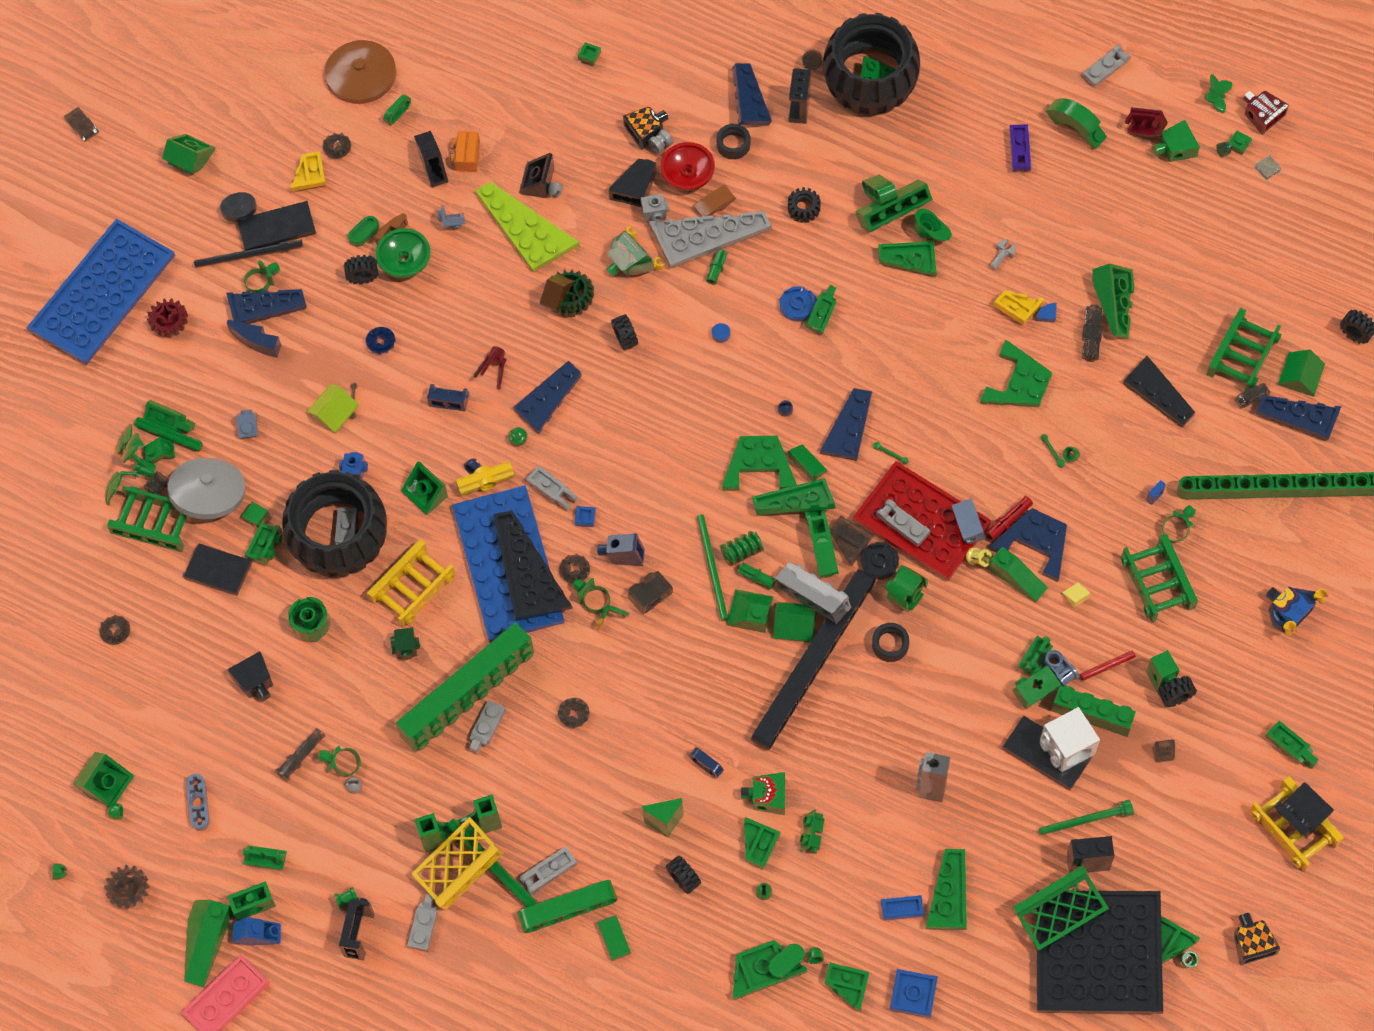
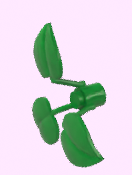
M130 424L117 443L116 453L120 454L124 449L122 462L125 463L129 458L135 460L133 465L135 472L120 471V473H114L105 490V500L109 506L110 500L117 491L123 475L136 477L142 475L150 479L156 469L155 464L135 454L144 443L138 433H134L132 436L133 429Z

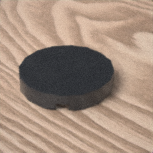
M237 192L227 196L221 202L220 209L222 216L228 221H245L254 215L257 204L251 194Z
M875 542L863 550L860 564L864 572L876 579H887L895 574L898 569L899 556L897 551L889 544Z

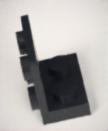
M1306 782L1299 786L1283 803L1279 802L1274 807L1305 839L1334 812V809Z

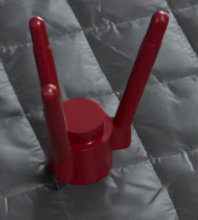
M493 346L475 372L474 377L476 378L479 373L483 376L490 364L494 366L500 364L497 389H500L504 365L507 360L504 358L505 351L498 346Z

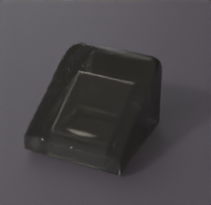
M1171 739L1154 743L1152 750L1155 762L1173 761L1175 759V740Z

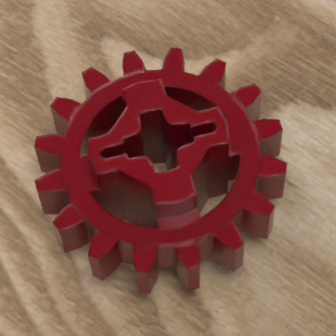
M165 298L163 303L156 301L157 306H151L152 312L147 313L149 316L147 321L151 330H154L156 335L161 333L163 337L166 334L172 337L173 332L180 334L179 329L184 330V324L188 323V313L185 306L181 305L179 300L174 303L173 298L169 302Z

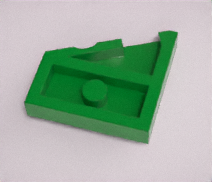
M745 817L746 862L765 869L781 832Z

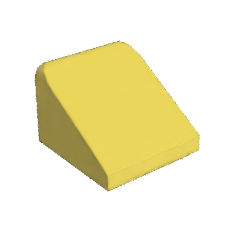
M1076 583L1062 592L1073 608L1088 600L1091 594L1080 583Z

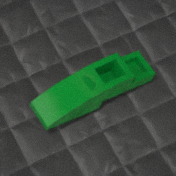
M825 510L805 511L819 577L839 574Z

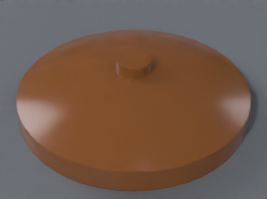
M357 40L340 46L330 55L325 66V78L329 89L336 97L345 102L364 104L381 98L391 89L396 79V65L392 54L381 44L368 40Z

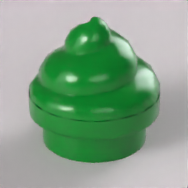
M521 427L513 428L508 435L509 441L515 446L523 445L528 437L526 430Z

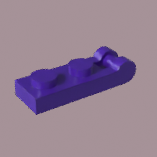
M1028 124L1010 125L1012 172H1018V170L1031 171ZM1018 159H1024V162H1018Z

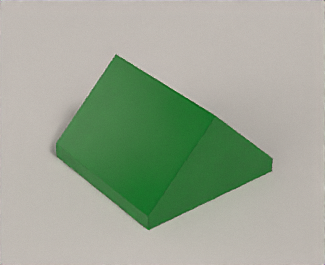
M1311 349L1289 352L1278 385L1314 397L1325 363Z
M420 461L415 464L401 489V492L426 515L448 497L445 484Z
M777 602L773 639L811 643L816 611L805 604Z
M682 798L642 806L644 822L669 837L684 815Z

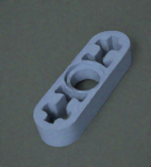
M192 774L186 781L190 823L195 830L203 831L210 824L206 782L200 774ZM195 780L199 781V792H196L195 787L191 785L195 783ZM196 798L203 799V804L199 807L193 806V801ZM197 812H200L201 817L203 819L201 825H198V823L196 822L198 821Z

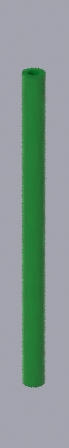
M703 514L697 516L720 619L721 621H727L728 615L705 517Z

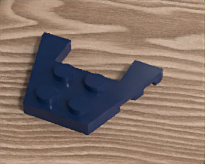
M1032 508L991 544L990 550L997 553L1001 547H1004L1009 551L1013 542L1016 541L1049 557L1050 559L1042 575L1058 582L1067 524Z

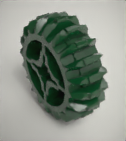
M564 269L562 274L557 271L556 274L574 281V284L557 310L558 314L565 313V316L568 317L572 313L575 317L576 312H579L582 315V309L588 310V305H592L594 286L592 281L587 279L586 274L581 275L580 271L574 273L573 269L570 272ZM580 288H582V289L584 290V293H583L582 296H579V289H580Z

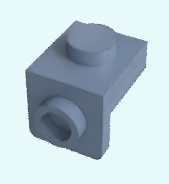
M441 205V211H438L439 222L443 223V227L459 228L465 224L464 213L446 215L445 206Z
M252 409L241 410V414L236 415L239 438L258 436L257 412L252 413Z

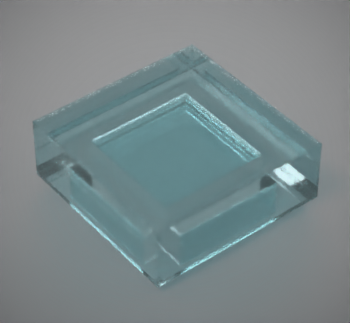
M1270 155L1255 164V169L1266 180L1281 171V167Z

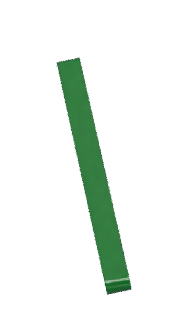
M1374 472L1184 476L1179 481L1177 495L1185 500L1374 496ZM1318 483L1324 484L1325 487L1319 486ZM1337 483H1342L1344 487L1339 486ZM1279 484L1286 485V488L1281 487ZM1221 485H1226L1229 489H1224ZM1240 485H1246L1248 488H1242ZM1260 485H1266L1268 488H1262ZM1183 486H1188L1190 489L1186 490ZM1202 486H1208L1210 489H1204Z

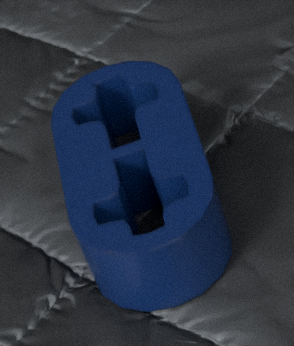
M695 747L689 754L690 759L714 778H718L723 773V767L701 749Z

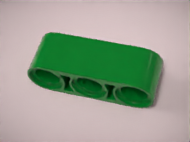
M880 174L862 181L866 195L880 205L898 198L894 184Z

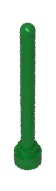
M1129 799L1121 801L1118 807L1040 827L1038 832L1041 835L1120 814L1121 816L1125 815V817L1134 815V809Z

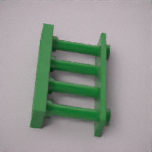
M1239 308L1208 367L1206 375L1213 378L1216 372L1220 373L1221 371L1247 383L1244 392L1248 394L1250 388H1255L1259 380L1257 375L1273 344H1278L1282 334L1279 333L1281 325H1277L1274 332L1247 321V318H1245L1247 310ZM1239 328H1246L1269 338L1267 346H1262L1240 336V333H1238ZM1232 342H1237L1262 353L1259 361H1255L1233 351L1230 345ZM1230 357L1255 369L1250 377L1224 365V362H1222L1223 358Z
M123 486L122 491L127 500L119 519L116 521L109 519L107 524L109 532L117 536L182 552L184 544L179 535L187 515L180 512L173 532L169 535L164 534L161 531L170 509L177 510L172 505L170 499L141 491L134 486ZM134 501L145 502L137 524H127L126 520ZM152 505L163 507L155 528L152 530L145 529L144 524Z
M1167 534L1159 536L1155 547L1134 554H1130L1128 547L1123 549L1121 562L1124 567H1127L1144 604V613L1147 618L1150 617L1152 623L1156 622L1157 612L1180 604L1186 605L1188 611L1196 608L1198 599ZM1156 554L1163 555L1164 563L1138 571L1134 563ZM1165 570L1170 571L1173 576L1172 580L1148 588L1145 587L1142 578ZM1173 587L1179 589V597L1156 605L1153 604L1150 598L1152 594Z

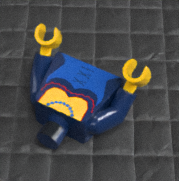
M1288 586L1280 593L1272 587L1266 596L1273 601L1269 608V616L1273 627L1286 632L1287 636H1291L1294 630L1298 631L1297 626L1313 611L1316 605L1315 601L1318 600L1320 604H1324L1325 600L1323 597H1328L1326 590L1321 588L1317 591Z

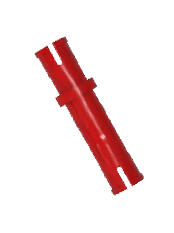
M1024 496L1002 518L996 519V523L985 532L986 537L990 541H994L1033 505V501L1028 496Z

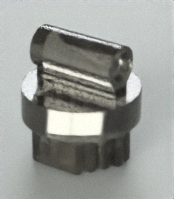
M814 49L808 50L802 57L804 68L808 70L818 69L823 62L821 53Z

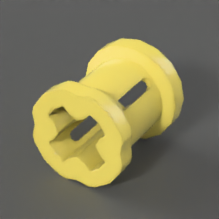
M972 547L968 550L966 558L969 564H980L983 567H987L990 565L992 553L987 549L979 550L976 547Z

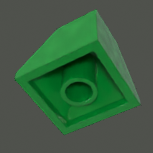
M735 589L727 626L766 633L773 596Z

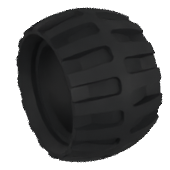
M862 13L855 18H849L844 21L841 27H838L831 35L824 52L823 72L828 89L843 107H848L857 114L864 113L873 116L878 113H888L894 107H899L915 88L920 73L919 49L911 32L905 25L902 26L896 18L884 16L882 13ZM876 49L888 53L897 61L899 66L890 75L873 80L861 78L851 73L844 63L854 53L862 50Z
M329 470V472L321 474L318 472L306 481L300 482L295 492L289 495L282 516L283 536L291 554L306 569L312 572L317 571L320 575L332 577V575L345 577L355 571L360 572L366 568L370 561L373 562L378 556L387 534L386 511L382 500L374 488L366 481L360 480L358 476L346 472V474L341 473L338 470ZM344 503L353 505L363 512L364 522L359 532L349 541L338 545H322L312 541L305 534L308 521L316 511L326 505Z

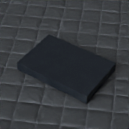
M198 543L183 577L186 580L238 596L252 561Z

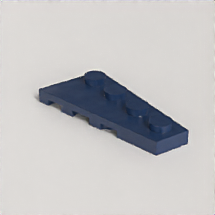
M302 289L278 290L277 292L261 291V293H250V291L242 292V294L226 292L233 321L249 324L307 308Z
M570 361L566 362L513 407L514 411L540 434L546 422H549L557 407L559 408L565 396L570 393L581 378V372Z

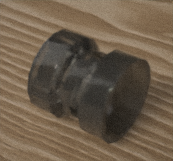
M156 471L152 475V479L145 483L144 488L149 493L161 495L162 490L168 487L169 480L163 474Z

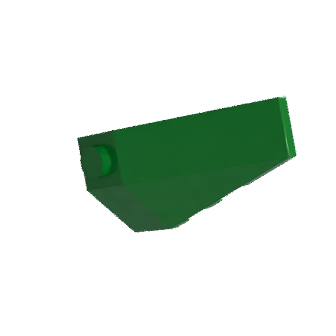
M1107 264L1092 269L1094 288L1114 337L1129 338L1131 318L1128 313L1129 308H1132L1133 304L1130 301L1131 293H1134L1133 269L1114 264Z
M211 899L195 900L188 918L185 982L205 987L233 916L230 905Z

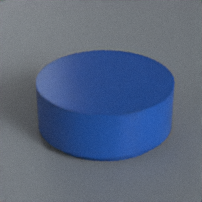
M718 323L712 328V337L715 341L722 343L730 338L731 333L728 325Z

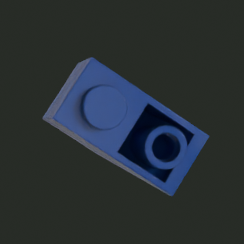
M251 917L243 918L233 922V943L248 946L280 944L281 924Z

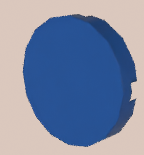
M791 287L780 298V310L788 320L795 322L804 321L809 318L816 298L813 292L808 291L805 287Z

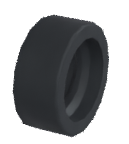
M734 123L723 126L717 133L716 138L718 152L728 159H739L745 156L750 150L751 145L749 131L744 126ZM729 135H739L744 139V144L738 148H729L723 144V139Z
M882 624L875 630L872 636V649L875 655L883 661H898L907 654L909 635L906 629L899 624ZM886 633H895L901 637L902 646L895 652L885 651L879 645L880 637Z

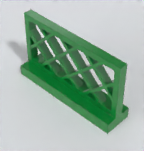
M1082 865L1013 906L1012 911L1018 917L1037 950L1040 951L1109 908ZM1084 880L1090 887L1088 894L1076 892L1078 884ZM1064 892L1073 894L1071 905L1059 902L1060 894ZM1075 895L1087 898L1085 909L1073 906ZM1089 899L1098 900L1102 908L1097 911L1088 910ZM1045 903L1055 904L1053 915L1041 913ZM1058 905L1070 908L1067 919L1056 916ZM1072 909L1084 912L1081 921L1070 920ZM1028 913L1038 915L1036 926L1027 924L1023 916ZM1040 916L1052 918L1050 930L1038 927ZM1055 919L1067 922L1064 931L1057 932L1052 930ZM1037 930L1049 933L1048 940L1041 945L1036 939Z

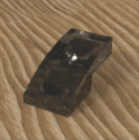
M79 106L64 116L67 123L84 142L99 133V130L89 117H86Z

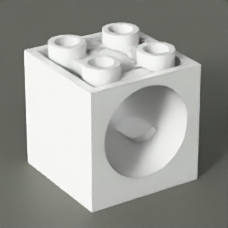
M1079 707L1045 724L1040 738L1042 749L1049 753L1053 766L1055 768L1058 767L1061 773L1094 756L1100 742L1099 737Z

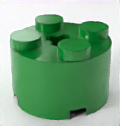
M901 565L897 570L894 580H889L885 587V590L888 591L886 598L891 603L909 612L908 609L913 610L922 599L924 594L921 591L923 587L927 589L928 579L909 567Z
M306 597L302 600H296L291 605L288 612L289 623L294 634L299 639L317 642L328 632L330 618L321 600L315 597Z

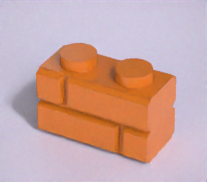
M458 131L457 138L453 139V148L456 150L455 153H452L451 162L455 165L456 171L476 172L480 148L479 133L477 131Z

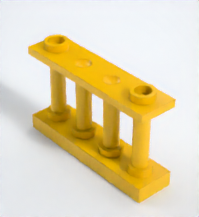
M421 539L367 592L368 598L373 604L383 601L400 615L398 620L402 628L406 624L412 623L415 615L446 583L449 584L456 574L452 564L444 569L428 556L426 543ZM422 560L440 576L433 583L413 568L418 561ZM405 574H410L427 589L418 596L400 580ZM392 587H396L413 601L406 610L387 595V592Z
M1289 776L1283 780L1280 786L1282 792L1262 807L1257 802H1254L1250 811L1254 820L1260 822L1292 858L1293 864L1304 872L1310 865L1308 859L1327 844H1331L1336 848L1341 844L1344 837L1326 819L1317 828L1322 834V838L1303 853L1295 847L1294 844L1303 836L1297 831L1288 838L1280 830L1288 822L1281 817L1274 823L1266 814L1279 802L1288 798L1299 787Z

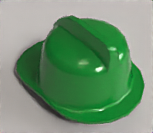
M924 208L916 211L914 229L921 238L947 241L952 237L951 230L933 212Z

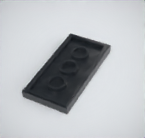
M308 201L255 214L245 221L237 220L245 250L280 244L281 241H291L316 234Z
M1023 715L1002 749L1071 791L1092 757L1061 773L1058 767L1055 768L1053 766L1049 753L1045 752L1040 745L1043 727Z

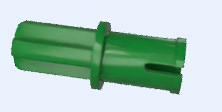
M723 249L717 251L714 261L710 263L711 268L705 279L707 283L717 284L720 272L724 270L723 265L728 255L727 251Z
M742 563L739 566L738 572L752 579L754 583L758 582L772 589L776 582L775 578L761 572L762 569L760 568L757 570L746 563Z

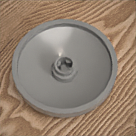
M197 458L183 463L173 471L168 481V496L172 505L189 517L216 519L230 514L239 507L245 496V481L241 472L224 460Z

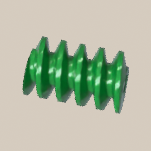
M748 531V536L742 534L741 539L738 537L734 538V543L730 540L727 542V546L725 544L720 546L722 555L729 566V561H732L735 565L737 564L736 558L744 561V554L750 558V551L755 555L757 554V548L764 551L763 543L756 531L755 533Z

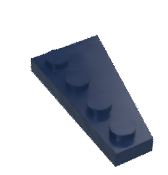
M735 63L732 70L734 86H736L735 99L738 101L736 107L737 113H739L738 125H770L772 120L751 64Z
M853 388L824 442L820 454L854 461L858 460L872 391Z
M1263 395L1256 414L1328 441L1342 406L1335 405L1330 407L1322 403H1317L1316 405L1301 400L1295 402L1288 401L1287 398Z

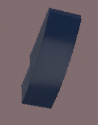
M227 320L226 323L230 333L244 345L262 354L278 357L281 348L279 336L265 334L263 326Z

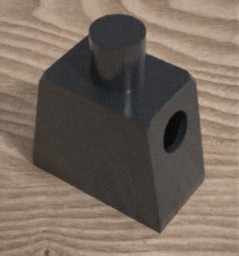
M260 651L227 669L233 681L248 698H252L255 695L258 696L260 701L270 698L271 695L268 688L273 686V682Z

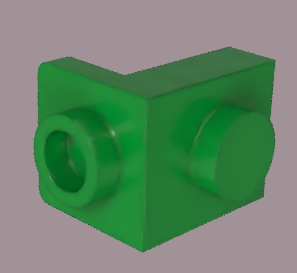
M162 437L143 446L146 461L152 464L164 457L170 459L176 457L173 442Z

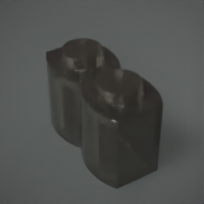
M659 571L650 572L645 576L643 582L636 583L630 587L628 599L644 615L658 603L668 598L673 593V587Z

